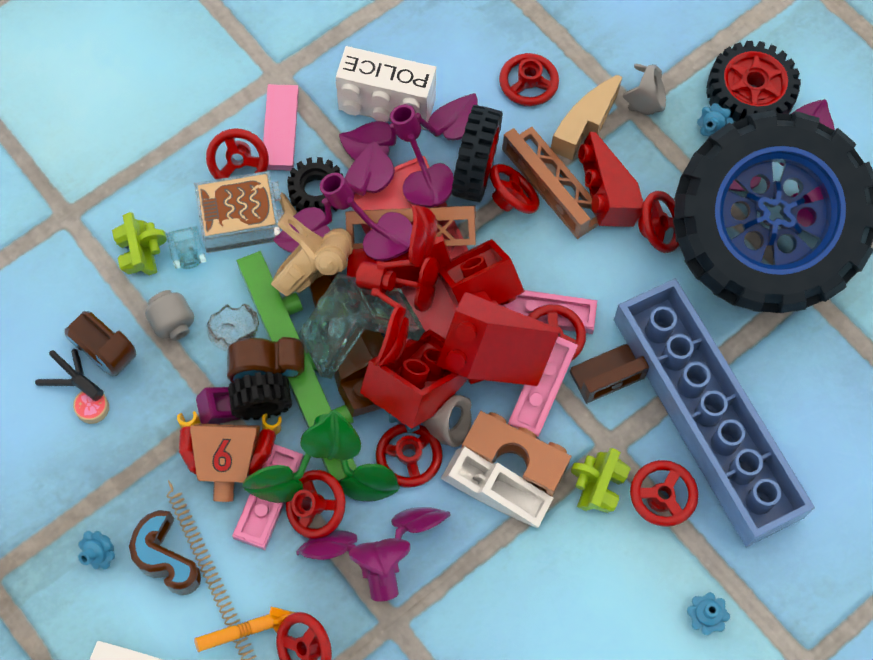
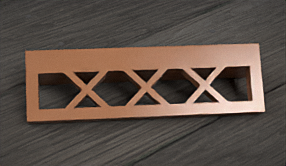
M530 127L521 134L514 128L506 132L503 137L502 150L573 235L579 239L597 227V217L591 219L582 209L588 208L592 211L591 195L535 129ZM531 139L538 147L537 154L525 141ZM544 163L552 164L557 169L556 177ZM563 185L571 186L574 189L575 199Z
M476 205L428 208L434 213L437 221L449 220L444 227L437 222V228L440 231L436 237H440L444 233L449 238L445 239L446 246L476 245ZM412 208L363 210L374 223H378L381 216L387 212L400 213L410 222H413ZM355 211L345 212L346 231L352 237V248H363V243H355L354 224L366 223ZM468 219L469 238L455 239L446 230L454 220Z

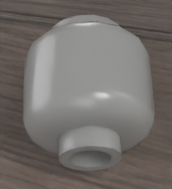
M165 290L149 299V306L145 311V315L158 337L163 339L171 338L173 341L185 337L190 332L189 327L194 322V314L182 294Z

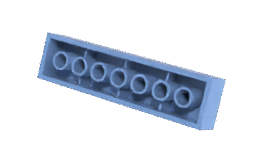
M675 278L619 304L613 320L635 358L644 356L649 365L646 374L649 382L745 547L747 548L804 519L815 508L677 279Z

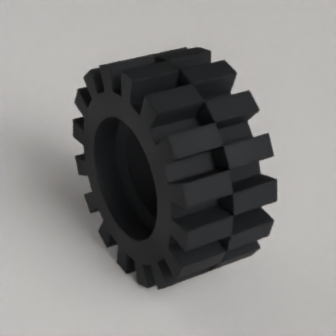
M312 157L306 158L307 164L304 165L300 161L297 163L298 170L292 168L290 171L291 177L288 176L287 183L291 204L293 207L296 206L297 212L308 207H316L325 212V206L322 203V200L326 198L324 194L319 196L308 195L304 190L305 185L313 180H322L330 173H340V168L337 165L333 167V162L329 159L323 164L322 157H317L316 163H312Z
M261 372L255 373V376L248 374L244 376V379L237 378L235 383L231 382L229 384L231 412L235 418L240 419L243 417V420H249L250 418L259 420L265 413H268V418H271L270 415H281V412H287L288 408L292 407L289 381L287 376H282L281 373L273 375V372H266L265 375H261Z

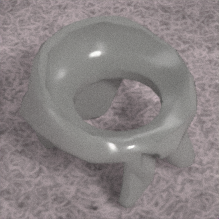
M634 64V68L644 72L638 87L623 93V98L629 102L628 109L639 111L646 115L664 111L666 107V93L662 82L661 69L653 64L648 66Z
M454 394L433 417L423 422V425L441 444L451 447L460 446L464 442L471 426L470 409L472 405L470 399ZM456 406L461 409V416L457 424L449 429V418L453 408Z

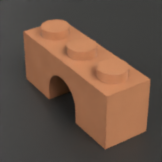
M481 410L462 443V447H467L492 464L502 454L514 453L523 458L527 467L522 478L552 497L572 457L567 454L566 449L553 442L547 444L537 439V436L532 431L523 427L517 429L507 424V421L502 416L493 412L487 414Z

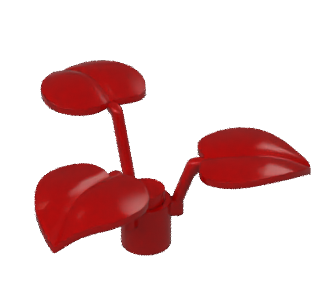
M411 205L413 227L408 253L409 260L378 261L377 264L363 261L356 273L357 287L371 290V296L380 298L394 308L380 352L373 364L376 366L392 363L401 356L409 332V319L404 317L406 309L384 293L392 291L395 284L417 288L414 307L421 312L427 311L434 300L439 263L435 257L427 256L431 254L436 240L437 219L430 209L423 206ZM421 266L418 282L397 278L396 272L392 271L391 268Z

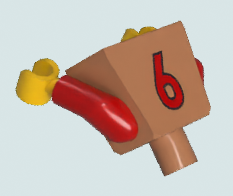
M193 411V419L185 422L183 414L179 413L177 415V420L181 427L179 454L189 471L197 475L198 481L214 482L213 501H234V482L243 483L247 477L263 468L271 456L276 435L281 431L282 418L279 416L276 424L269 425L267 424L268 413L263 414L262 430L260 431V425L201 424L195 411Z

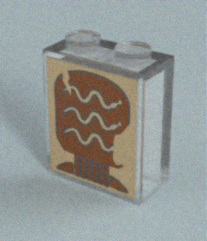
M270 171L194 183L202 239L207 253L274 242L273 238L281 233V228L277 224L284 213L283 209H276L275 201L281 200L278 182H272Z

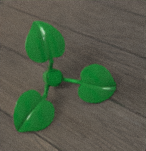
M335 409L329 414H322L316 417L314 425L303 433L300 445L305 451V456L297 472L293 473L285 465L268 466L247 477L242 484V488L262 500L274 503L292 501L294 494L303 489V484L299 479L303 477L312 456L314 458L327 457L328 460L335 458L341 461L343 471L347 477L343 478L340 484L344 494L352 499L377 501L393 495L400 489L395 473L383 465L364 464L355 468L354 471L349 467L347 460L359 454L361 440L353 426Z

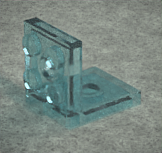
M337 273L300 331V335L320 377L333 378L364 329L386 334L394 308L380 298L371 296V290L357 287L355 277ZM395 287L392 291H386L385 295L406 309L404 317L409 319L407 339L419 341L425 330L401 289Z

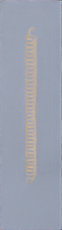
M168 480L171 491L167 494V498H171L169 503L173 504L174 506L175 504L180 503L185 499L182 498L174 503L171 502L173 498L181 496L182 493H178L173 497H169L168 495L171 492H173V486L171 482ZM183 504L178 508H174L172 506V509L175 510L174 514L178 515L177 520L181 521L180 526H184L182 531L186 532L185 537L188 538L187 542L192 543L190 545V548L194 549L192 553L196 555L195 560L199 561L198 566H202L200 571L205 572L203 574V577L207 578L206 583L210 584L208 589L212 590L211 595H216L214 597V601H218L216 606L221 607L219 610L220 613H224L222 615V618L226 619L224 624L229 625L228 627H230L234 623L239 622L240 619L232 623H226L230 618L236 616L237 613L229 617H223L227 612L234 610V607L227 611H221V609L231 604L232 602H228L225 605L218 606V604L222 600L229 598V596H226L219 600H215V598L218 595L225 593L227 590H223L220 593L213 594V592L216 589L224 586V584H221L215 588H210V586L213 583L220 581L221 578H218L213 582H207L208 579H210L211 577L218 575V572L212 574L211 576H205V574L208 571L214 570L216 567L214 566L208 570L202 571L203 567L213 563V561H209L204 565H199V563L202 560L209 558L211 555H207L202 559H197V557L200 554L207 552L208 549H205L200 553H194L196 549L205 546V543L195 548L191 547L194 543L201 541L203 538H199L194 542H189L190 538L200 534V532H197L192 536H186L188 532L197 529V526L187 531H184V528L186 526L195 523V521H191L186 525H181V523L184 520L190 519L192 515H189L184 519H179V516L188 513L190 510L188 509L180 514H177L176 511L178 509L186 507L187 504ZM248 637L239 641H233L234 643H237L235 648L240 649L238 654L243 655L241 657V660H251L257 656L255 655L248 659H242L245 655L254 651V649H252L248 652L240 653L241 650H243L247 646H250L251 643L242 647H237L241 642L247 640Z

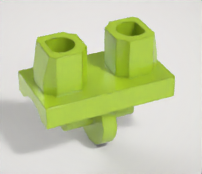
M132 212L122 215L124 224L112 230L113 238L121 248L129 246L130 251L119 255V268L127 274L142 271L150 276L157 273L154 255L160 253L159 246L167 241L165 231L155 229V225L152 222L147 223L135 219Z
M609 448L608 452H598L596 458L587 455L584 464L574 463L572 465L571 473L578 477L575 487L583 490L577 504L578 508L584 511L596 509L606 513L616 509L619 495L608 490V484L610 481L618 485L624 483L631 469L627 464L618 459L620 451Z

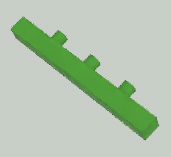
M261 251L236 260L240 274L269 340L278 342L282 337L300 340L290 318V315L303 310L297 293L295 292L281 298L279 291L271 285L273 278ZM321 347L308 353L304 350V372L297 377H287L289 386L308 429L314 425L316 417L322 414H329L332 411L314 372L328 366ZM346 405L335 409L350 424L354 423L353 417ZM327 457L321 458L327 472L333 475L339 483L343 478L347 477L339 459L333 458L328 460ZM352 458L347 461L349 467L354 471L357 466Z

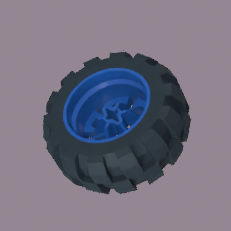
M771 110L749 114L746 118L732 124L729 122L709 136L706 142L693 154L680 177L674 197L673 224L676 242L679 243L685 258L684 262L696 279L707 286L714 295L734 306H740L756 312L786 313L805 310L807 307L819 302H826L847 287L848 281L857 272L863 270L873 253L871 248L873 242V169L870 162L864 163L854 147L857 144L839 128L833 130L819 122V117L797 111L793 114H782ZM772 162L785 163L780 181L773 182ZM753 177H761L766 181L767 189L764 193L758 194L751 189L750 182ZM734 180L747 193L745 198L729 191V187ZM786 180H794L798 183L799 193L797 196L790 197L784 192L783 185ZM816 187H819L824 199L805 204V199L802 197ZM742 203L746 206L748 214L744 220H736L732 216L731 207L733 204ZM779 205L782 208L779 213L784 219L776 218L772 221L769 218L771 212L766 206L774 208ZM800 209H806L812 214V223L807 227L799 224L797 220V214ZM757 211L760 212L759 218L757 217ZM763 221L766 225L770 226V228L767 229L760 224V222ZM742 225L744 231L730 239L726 228ZM802 231L819 239L812 249L798 236ZM748 232H755L760 236L761 244L756 250L747 248L744 243V238ZM782 235H787L793 240V248L789 253H783L777 246V241ZM766 246H771L773 251V265L761 263Z

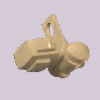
M285 211L277 225L297 241L299 246L278 268L271 285L285 296H289L294 292L301 293L307 287H310L316 279L317 272L324 275H334L336 272H342L347 267V258L352 254L353 248L352 237L348 231L336 228L325 234L322 238ZM289 224L293 225L299 231V233L296 232Z

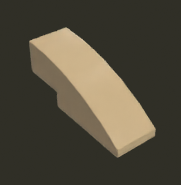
M616 75L604 81L588 92L572 107L553 135L551 149L554 153L573 160L584 136L587 137L589 132H596L599 135L619 93L622 81L621 76Z

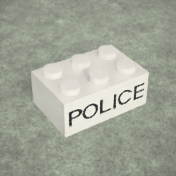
M346 46L336 74L338 109L349 115H363L372 117L377 121L391 122L390 114L392 110L399 105L406 104L412 106L415 113H420L422 119L428 123L436 100V66Z

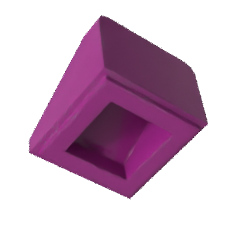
M228 387L204 388L197 395L196 402L201 424H221L238 420L231 412Z

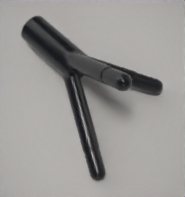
M72 349L71 351L75 370L54 350H51L49 355L72 378L37 379L35 381L37 386H76L94 401H98L103 396L104 391L84 376L77 349Z

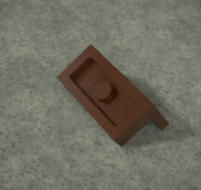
M624 344L571 367L570 374L585 403L588 404L644 379L649 365L644 356L636 359L629 345Z

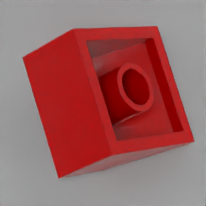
M492 239L452 258L451 263L440 268L438 273L456 308L465 292L473 294L484 290L492 301H497L498 305L508 304L514 301L517 295L525 292L511 258Z

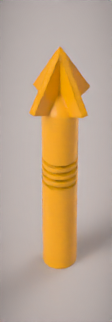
M271 606L270 612L267 615L194 638L196 649L198 652L243 638V636L246 637L271 628L277 633L284 618L295 612Z

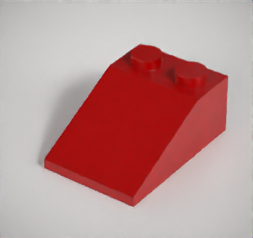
M465 292L455 310L436 366L470 379L538 386L561 329Z
M429 329L408 340L403 353L396 361L383 366H376L373 364L377 357L369 360L360 394L372 401L374 405L381 407L397 418L402 424L413 429L433 417L442 405L469 378L436 366L445 339Z

